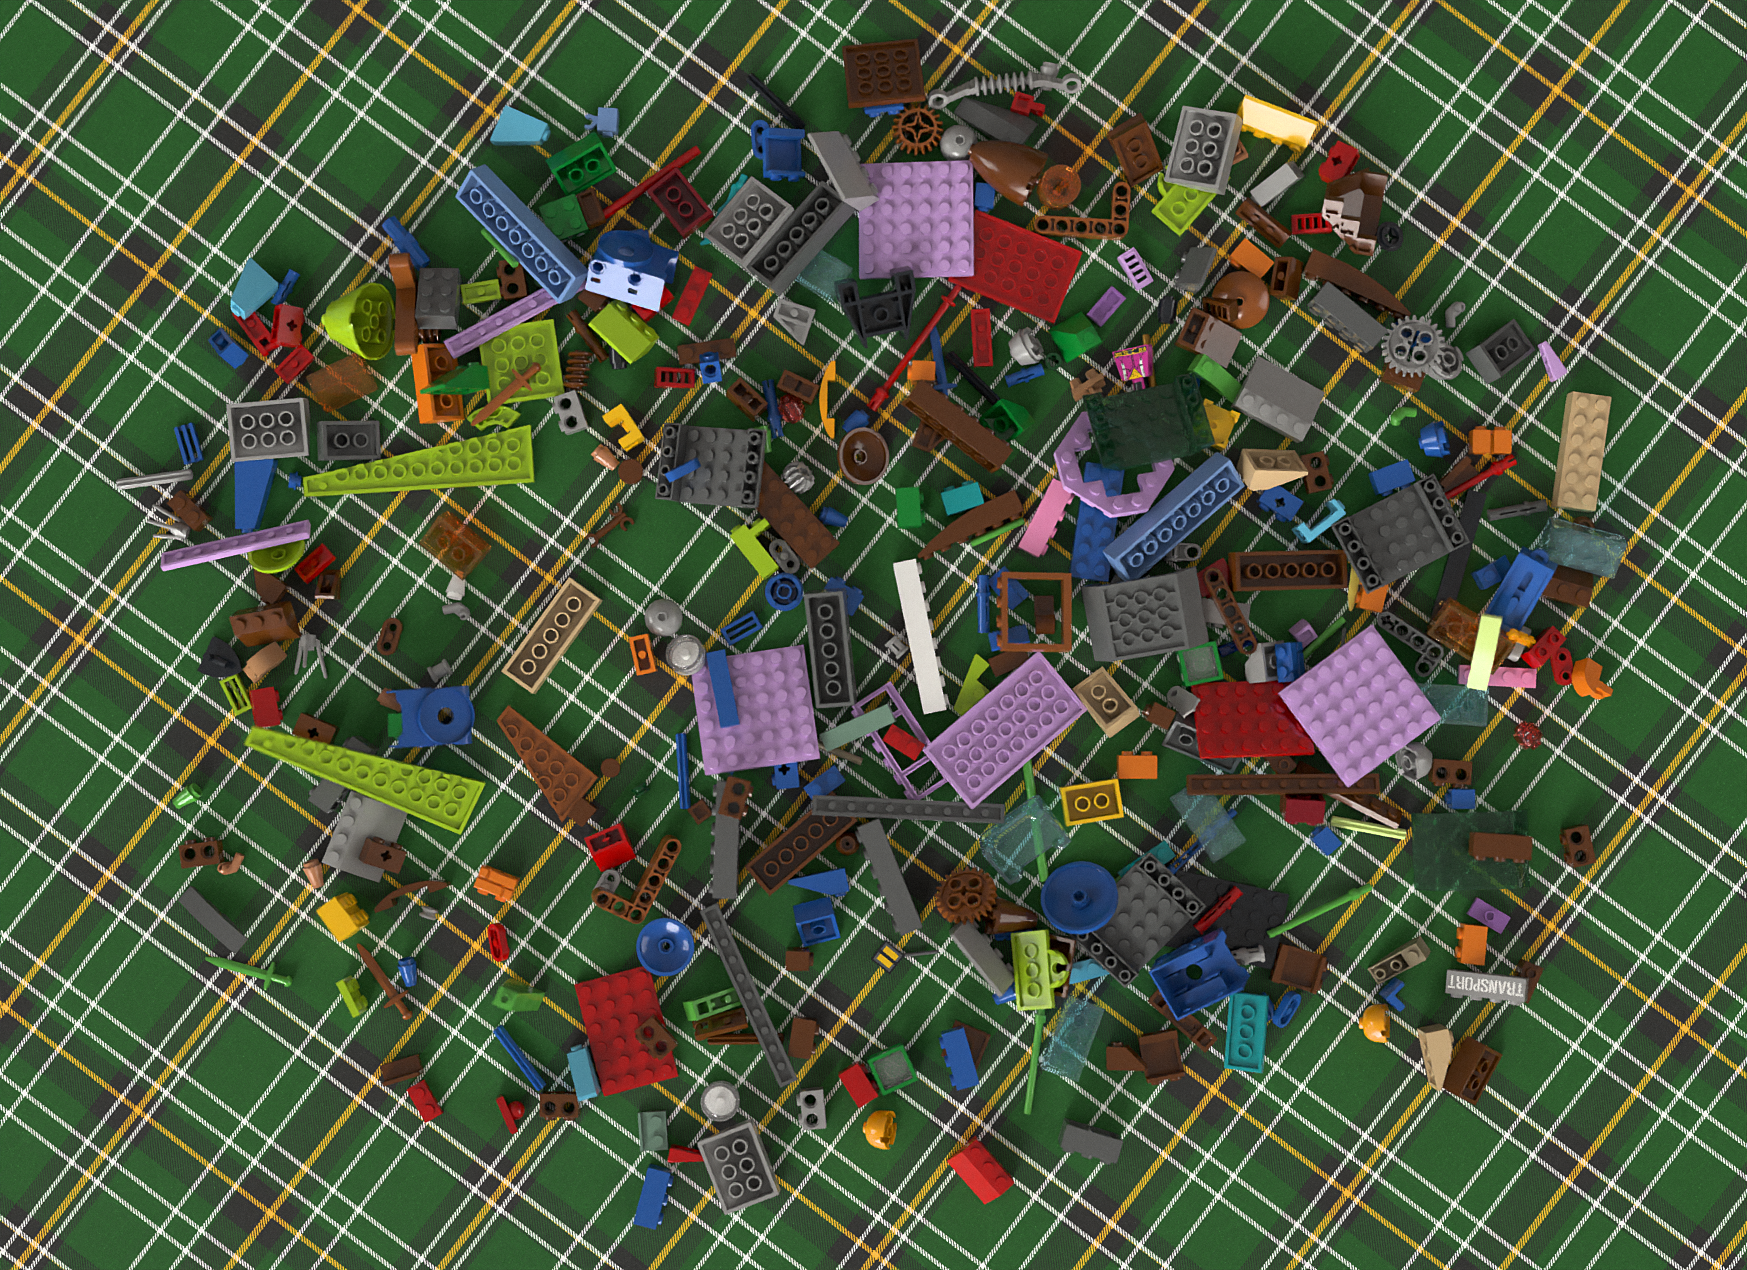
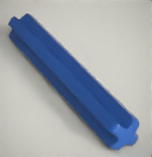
M677 733L676 751L680 808L688 809L691 807L687 739L686 733Z
M502 1025L495 1028L493 1033L535 1089L539 1091L544 1088L546 1083Z

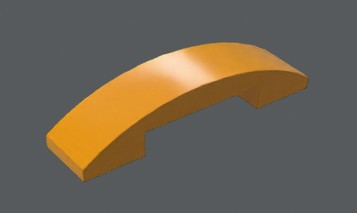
M831 361L825 371L819 398L822 422L830 439H835V418H827L828 382H835V361Z

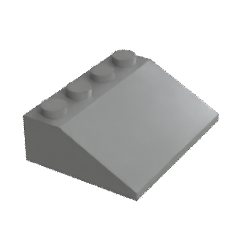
M1183 106L1164 181L1204 192L1225 195L1243 119L1234 113Z
M839 131L809 133L807 135L842 201L861 212L880 200L877 196L879 191L873 182L870 183L868 179L870 175L867 169L860 165L859 161L861 158L855 150H852L850 146L852 142L847 134L843 135Z
M751 176L706 229L703 236L750 274L751 272L746 266L794 213L795 209Z
M1257 356L1231 407L1290 440L1299 443L1303 441L1325 392Z
M293 398L226 404L232 462L309 456L310 412L308 399Z
M354 790L350 791L322 863L369 880L380 882L385 870L364 864L358 859L367 837L373 839L376 836L384 839V843H396L408 813Z
M967 920L966 925H963L962 921H960L958 925L949 930L950 937L996 994L1001 997L1015 980L1014 968L1010 963L1005 964L1001 958L1004 956L997 948L993 949L989 945L992 941L985 933L981 935L977 930L979 925L975 920L973 924H971L970 920Z
M753 1118L735 1124L697 1142L725 1215L779 1195L781 1190Z

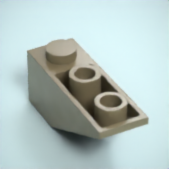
M1418 936L1370 966L1368 970L1379 985L1425 961L1431 951L1422 937Z

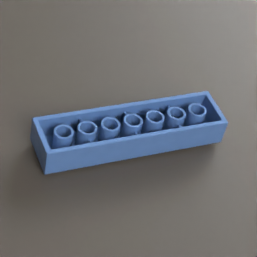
M486 164L471 169L455 197L559 304L573 298L587 277L588 269Z
M1216 452L1103 550L1104 555L1119 578L1124 581L1139 579L1245 486L1231 460Z

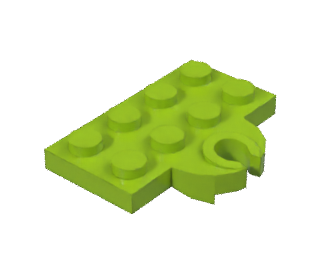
M1160 172L1157 186L1163 198L1151 212L1177 235L1181 236L1217 194L1164 181V174Z
M1049 930L1011 933L1017 1011L1055 1008L1054 988L1060 987L1069 975V971H1062L1059 974L1056 966L1058 963L1062 965L1069 964L1068 960L1061 952L1050 949Z

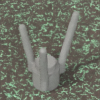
M156 504L152 505L158 511L178 522H174L172 526L148 519L147 523L170 529L171 533L174 534H153L154 538L176 539L180 541L188 538L191 527L183 519Z
M301 635L294 674H298L302 651L303 667L306 668L308 651H314V647H316L323 676L325 679L328 678L320 648V640H316V635Z

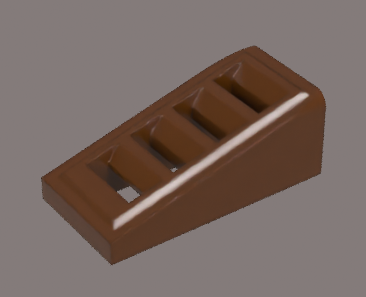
M1202 297L1203 312L1224 322L1232 323L1238 319L1237 300Z

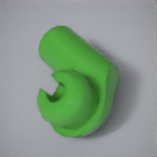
M1398 407L1391 414L1390 423L1393 426H1398L1404 417H1416L1417 408Z

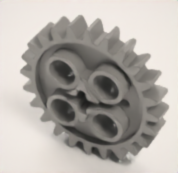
M1416 315L1413 316L1412 320H1409L1408 316H1406L1405 322L1398 319V325L1392 323V330L1387 329L1388 331L1386 332L1388 336H1383V341L1386 343H1382L1381 348L1385 349L1382 351V356H1387L1385 363L1391 362L1389 368L1396 367V374L1402 370L1404 377L1407 372L1410 373L1411 378H1413L1416 372L1419 377H1421V371L1429 374V367L1435 370V363H1441L1439 357H1444V352L1441 350L1445 349V344H1442L1445 341V337H1439L1442 334V330L1436 331L1437 324L1431 326V319L1424 322V316L1420 320L1416 319ZM1416 331H1420L1416 340V346L1413 349L1410 362H1407V359L1410 354V346L1413 345ZM1404 332H1410L1412 336L1409 338H1404L1402 334ZM1423 337H1428L1431 339V341L1428 343H1423L1421 339ZM1401 349L1404 350L1406 354L1403 356H1399L1396 354V351ZM1423 355L1425 359L1417 361L1415 356Z

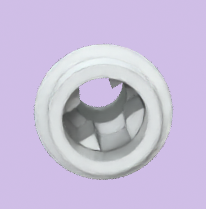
M454 571V575L446 589V597L462 600V596L465 595V573Z

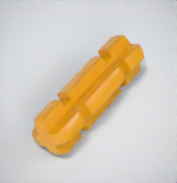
M1511 628L1506 633L1510 640L1527 647H1532L1533 644H1536L1533 636Z

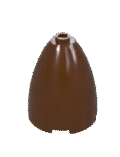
M1001 140L979 141L976 145L972 144L968 151V155H970L969 160L980 176L998 193L1022 207L1026 204L1048 159V154L1036 148Z

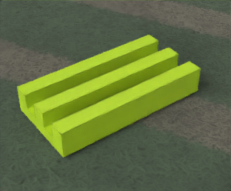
M239 674L219 681L236 716L252 709L250 696ZM234 678H235V680H236V682H237V684H238V686H239V688H240V690H241V692H242V694H243V697H244V699H245V701H246V703H247L248 706L245 705V703H244V701H243V699H242V697H241V695H240V693H239V691H238V689H237V687H236V685H235V683H234V681H233ZM226 682H229L242 709L239 710Z

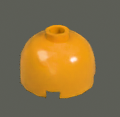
M1387 1004L1371 1005L1366 1008L1363 1017L1359 1018V1028L1363 1029L1365 1036L1371 1041L1389 1042L1387 1038H1390V1016L1385 1014V1011H1389Z
M875 1111L868 1117L867 1122H864L863 1133L866 1134V1138L872 1146L880 1149H890L889 1144L893 1145L897 1129V1123L893 1124L892 1117L896 1118L894 1111Z

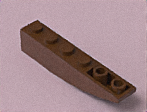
M1315 249L1310 252L1302 269V274L1305 275L1306 279L1311 281L1318 280L1322 282V285L1329 282L1345 296L1350 297L1352 295L1358 298L1357 301L1367 305L1370 303L1380 312H1390L1392 317L1403 320L1406 316L1410 317L1411 313L1396 297L1365 273Z
M1015 489L981 504L959 517L924 547L917 555L918 559L923 558L925 561L933 557V553L938 550L942 553L951 549V544L958 542L960 545L968 541V537L973 534L977 537L986 533V528L993 526L995 529L1003 525V521L1008 518L1012 521L1021 517L1020 513L1024 509Z

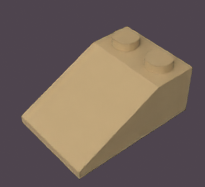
M1242 449L1236 467L1247 487L1254 491L1268 490L1308 475V470L1295 450Z
M1103 666L1072 689L1109 738L1140 716L1137 706Z
M1439 1023L1417 1028L1428 1082L1437 1091L1442 1090L1452 1052L1451 1042H1454L1451 1030L1449 1031L1448 1028Z

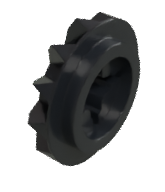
M1387 221L1377 227L1375 236H1377L1376 243L1381 246L1380 249L1394 252L1401 247L1403 233L1396 223ZM1388 234L1391 238L1394 239L1388 241V238H1386L1384 235Z

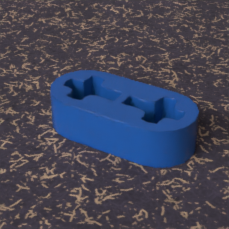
M696 457L669 470L665 475L668 481L672 482L701 467V464Z

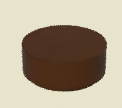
M613 758L606 759L601 765L603 775L609 778L617 776L621 770L620 763Z

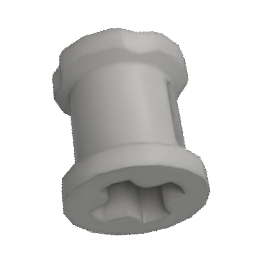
M897 634L884 645L893 651L897 659L909 649V646H905L898 639Z
M445 659L434 667L429 666L427 668L435 683L443 676L453 674Z

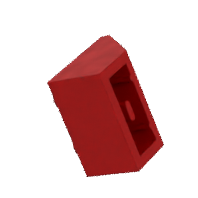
M622 822L584 838L590 854L601 872L637 858Z

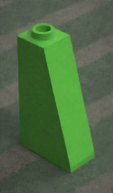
M509 978L499 987L493 1005L510 1012L538 1011L546 992Z

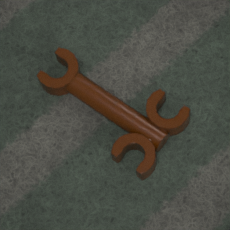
M616 503L619 507L617 513H614L611 509L608 510L610 515L615 517L595 534L590 533L585 536V540H588L590 537L595 539V542L591 545L592 548L598 546L599 539L618 524H620L621 529L627 531L624 526L626 521H630L632 525L635 524L634 520L627 517L623 512V506L620 503Z

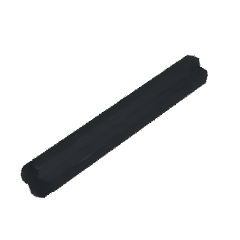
M751 73L746 78V82L796 129H803L806 126V123L754 73Z
M950 351L945 356L946 360L992 406L1001 400L954 351Z

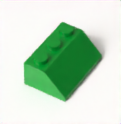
M595 131L545 160L566 196L574 193L577 195L617 171Z

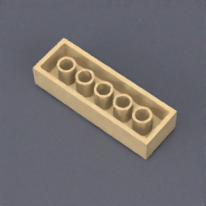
M1574 391L1567 394L1551 507L1588 513L1596 511L1611 397Z
M569 577L505 665L502 672L532 694H536L603 600Z

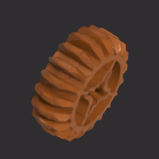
M921 103L917 104V108L910 104V110L904 107V114L901 112L897 114L900 119H893V122L897 125H893L892 130L897 132H894L892 136L893 138H898L895 141L896 145L903 143L900 147L901 150L907 147V154L914 150V155L917 156L918 150H921L922 155H925V148L932 152L931 145L934 147L938 146L936 140L941 141L942 136L939 134L943 133V129L939 127L943 125V122L937 121L940 118L939 114L933 116L934 108L928 112V105L921 109ZM915 116L913 123L903 125L909 117ZM921 116L927 118L933 127L922 123ZM917 121H919L921 129L918 133V138L916 137L915 130H912L916 128ZM902 131L906 132V134H911L914 138V143L908 141ZM933 133L927 141L920 143V138L923 135Z

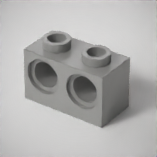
M576 390L553 397L554 403H552L555 414L559 413L561 420L558 421L561 432L565 431V434L571 435L589 428ZM567 399L570 400V408L563 409L562 402ZM577 418V425L569 427V419Z
M823 1087L800 1089V1094H796L797 1106H801L802 1112L798 1114L799 1125H803V1130L826 1128ZM811 1094L815 1096L816 1101L814 1103H807L805 1097ZM815 1114L818 1119L816 1122L811 1123L807 1120V1116Z

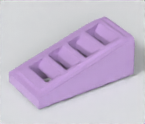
M1135 247L1117 258L1137 291L1154 281ZM1131 256L1134 257V259L1126 263L1125 260ZM1137 262L1138 266L1130 270L1129 266ZM1141 269L1142 272L1134 277L1133 273ZM1144 275L1146 276L1145 280L1141 281L1140 283H1137L1136 280L1143 277Z
M1547 341L1540 343L1538 348L1550 381L1554 382L1566 374L1567 369Z

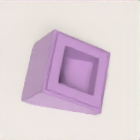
M1301 619L1289 629L1295 640L1302 642L1303 648L1318 637L1311 625L1304 619Z

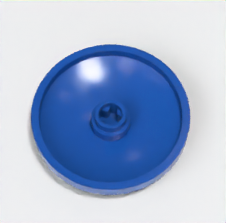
M1085 861L1068 863L1056 869L1047 878L1041 891V905L1048 921L1057 929L1070 934L1090 933L1104 926L1114 915L1119 899L1118 889L1111 874L1100 865Z

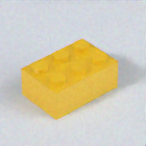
M1117 778L1059 787L1066 826L1124 817Z
M348 892L332 898L316 910L338 942L353 936L370 923L368 921V914L363 909L360 910L356 904L358 903L356 898L352 894H348Z

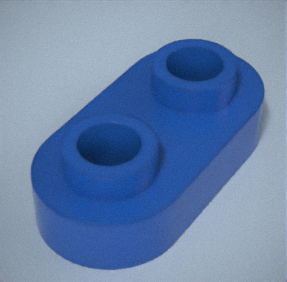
M757 120L751 125L752 149L755 157L763 160V153L759 152V149L762 147V134H758L757 130L759 128L765 130L769 128V125L763 120Z
M1289 991L1284 994L1278 1008L1273 1012V1024L1283 1028L1289 1023L1301 1002V996L1298 993Z

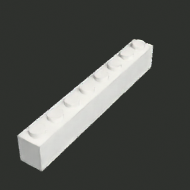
M916 559L893 563L923 714L947 710L946 706L949 705L947 694H943L942 687L945 686L944 676H940L938 668H941V661L939 656H935L934 649H938L936 638L931 636V630H934L932 619L927 617V612L930 611L929 603L923 597L926 588L924 581L920 582L919 574H922L920 562L916 563Z

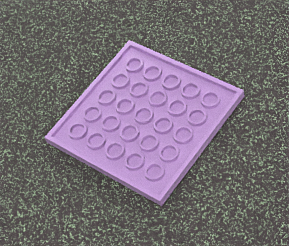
M970 160L860 164L867 169L870 175L868 179L870 183L873 182L879 191L877 196L880 199L861 212L859 211L860 279H891L890 269L909 266L913 269L914 278L974 276V166Z
M1373 625L1368 626L1278 693L1347 787L1358 781L1442 719Z
M804 645L726 656L740 725L723 729L720 727L707 659L702 669L692 675L706 776L820 759Z

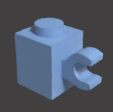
M598 107V116L585 115L586 119L593 121L591 125H585V129L593 130L597 126L598 133L602 134V137L613 138V135H618L620 114L618 108Z

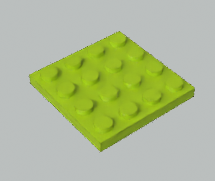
M553 319L518 324L479 345L482 365L488 367L490 389H486L488 403L516 379L512 369L522 375L532 366L531 363L533 362L541 365V371H537L527 380L532 391L522 386L503 404L551 398L565 393Z

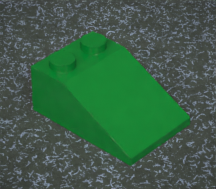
M479 362L468 363V367L456 366L455 370L446 372L421 389L420 394L466 395L490 389L488 367L479 365Z

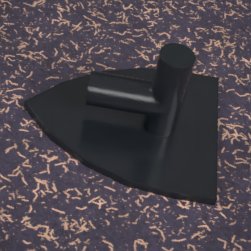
M213 636L206 652L203 654V659L197 671L211 677L225 678L234 676L243 670L240 659L233 648L223 640Z

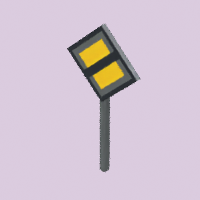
M885 940L871 960L888 974H891L903 957L938 954L939 950L902 953Z

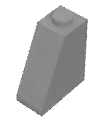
M1294 161L1287 162L1250 191L1252 194L1251 199L1257 205L1263 207L1303 178L1304 174Z

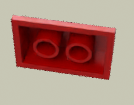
M976 1135L947 1160L950 1166L984 1204L1001 1196L1015 1183L1014 1178Z

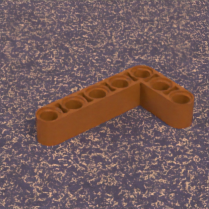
M1119 182L1114 186L1111 194L1110 219L1042 215L1035 220L1034 232L1041 236L1122 240L1129 228L1130 186L1126 182ZM1123 188L1126 191V195L1119 196L1116 193V189ZM1122 207L1125 214H1116L1115 208ZM1043 221L1047 224L1048 228L1041 230L1037 224ZM1058 223H1064L1067 229L1065 231H1060L1057 229L1056 225ZM1083 224L1086 230L1079 232L1076 229V225ZM1102 225L1105 232H1096L1095 226ZM1121 226L1124 233H1115L1114 227Z
M409 252L389 254V267L396 287L395 351L397 356L417 354L418 324L415 317L419 285Z
M666 835L661 839L630 900L604 887H596L591 894L594 903L598 907L631 923H641L645 919L681 851L680 841L673 835ZM675 841L674 847L667 849V844ZM666 858L665 864L658 866V861ZM653 875H656L657 880L653 883H649V878ZM647 892L648 897L640 900L641 894ZM600 894H606L604 900L597 901V897ZM621 901V908L614 909V905ZM639 910L637 916L631 917L632 911Z

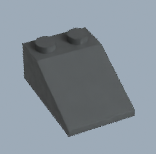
M1191 247L1188 252L1184 251L1180 261L1183 263L1181 270L1177 269L1173 279L1176 280L1175 286L1196 294L1204 285L1217 249Z
M1512 319L1465 354L1485 383L1489 384L1505 375L1535 351V348L1515 319Z
M379 421L316 422L318 461L381 459Z

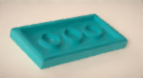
M1236 992L1229 996L1224 1068L1263 1073L1269 995Z

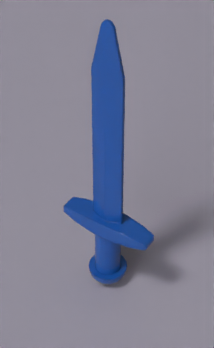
M935 325L930 332L933 358L936 361L935 370L938 385H935L933 389L943 392L948 396V389L957 387V384L947 383L940 336Z

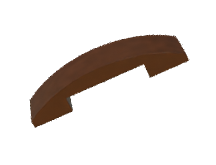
M430 879L408 884L387 895L375 907L374 911L377 913L397 905L395 897L425 886L432 893L450 886L451 883L446 880Z
M1159 989L1147 1000L1203 1052L1206 1053L1217 1041L1218 1038L1193 1015L1190 1014L1176 1020Z

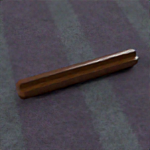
M755 1033L719 1034L708 1037L709 1045L760 1044ZM777 1033L778 1036H779V1038H780V1040H781V1043L783 1044V1042H784V1035H783V1033Z

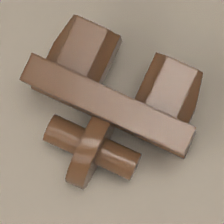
M1094 368L1085 373L1088 381L1081 383L1079 378L1070 381L1072 395L1076 402L1082 398L1085 401L1091 398L1094 402L1099 401L1097 395L1103 392L1101 387L1106 385L1102 373L1098 374Z

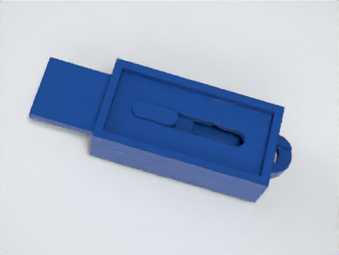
M1524 546L1521 548L1484 613L1502 617L1495 650L1499 654H1501L1509 640V636L1506 633L1511 628L1518 631L1521 630L1558 564L1549 560L1548 552L1543 549L1536 548L1532 551Z

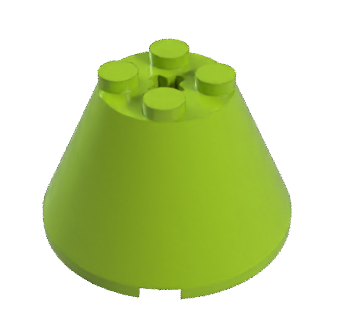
M373 282L363 284L339 299L332 301L321 318L330 339L337 341L367 360L383 358L391 349L395 339V330H393V319H395L396 315L395 305L390 293L381 284Z

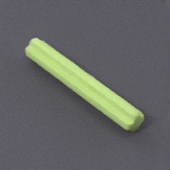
M1332 816L1330 822L1331 826L1403 840L1407 834L1405 829H1394L1390 826Z

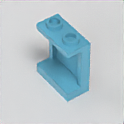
M1331 499L1324 503L1330 510V514L1311 529L1304 522L1291 529L1302 544L1311 542L1346 514L1344 511L1345 507L1341 501Z

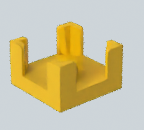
M1205 398L1198 409L1187 436L1223 451L1228 444V438L1234 424L1238 421L1240 413L1233 410L1227 411L1213 405V401Z
M622 404L602 416L611 428L622 422L621 424L628 434L619 439V443L626 452L646 440Z

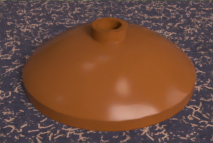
M1236 271L1227 274L1216 284L1212 294L1214 298L1231 300L1241 298L1243 300L1242 305L1237 304L1238 319L1232 323L1222 321L1235 329H1245L1256 325L1263 319L1269 308L1270 295L1266 284L1257 275L1247 271Z

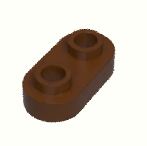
M389 618L383 623L377 642V649L382 655H392L397 650L403 631V624L399 619ZM392 624H395L397 627L395 631H392L390 628ZM387 642L391 644V648L388 650L385 648Z

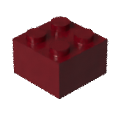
M1322 794L1281 795L1279 810L1284 821L1288 824L1295 825L1303 822L1315 826L1318 823L1324 824L1326 801Z

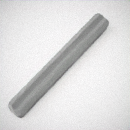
M191 469L123 478L117 479L116 484L118 489L123 490L192 480L193 472Z

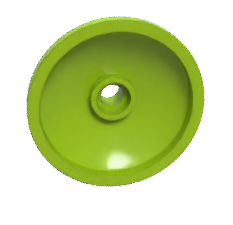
M303 539L248 552V560L251 566L259 572H281L292 567L301 558L305 550V541Z

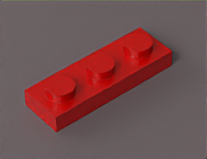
M697 266L694 267L671 317L673 320L690 326L711 281L712 273Z
M990 308L971 309L974 368L993 367Z

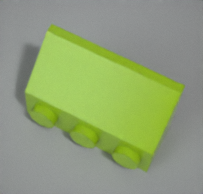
M618 299L609 303L588 324L630 364L647 354L660 338L653 328L646 325L639 315L631 311L625 302Z

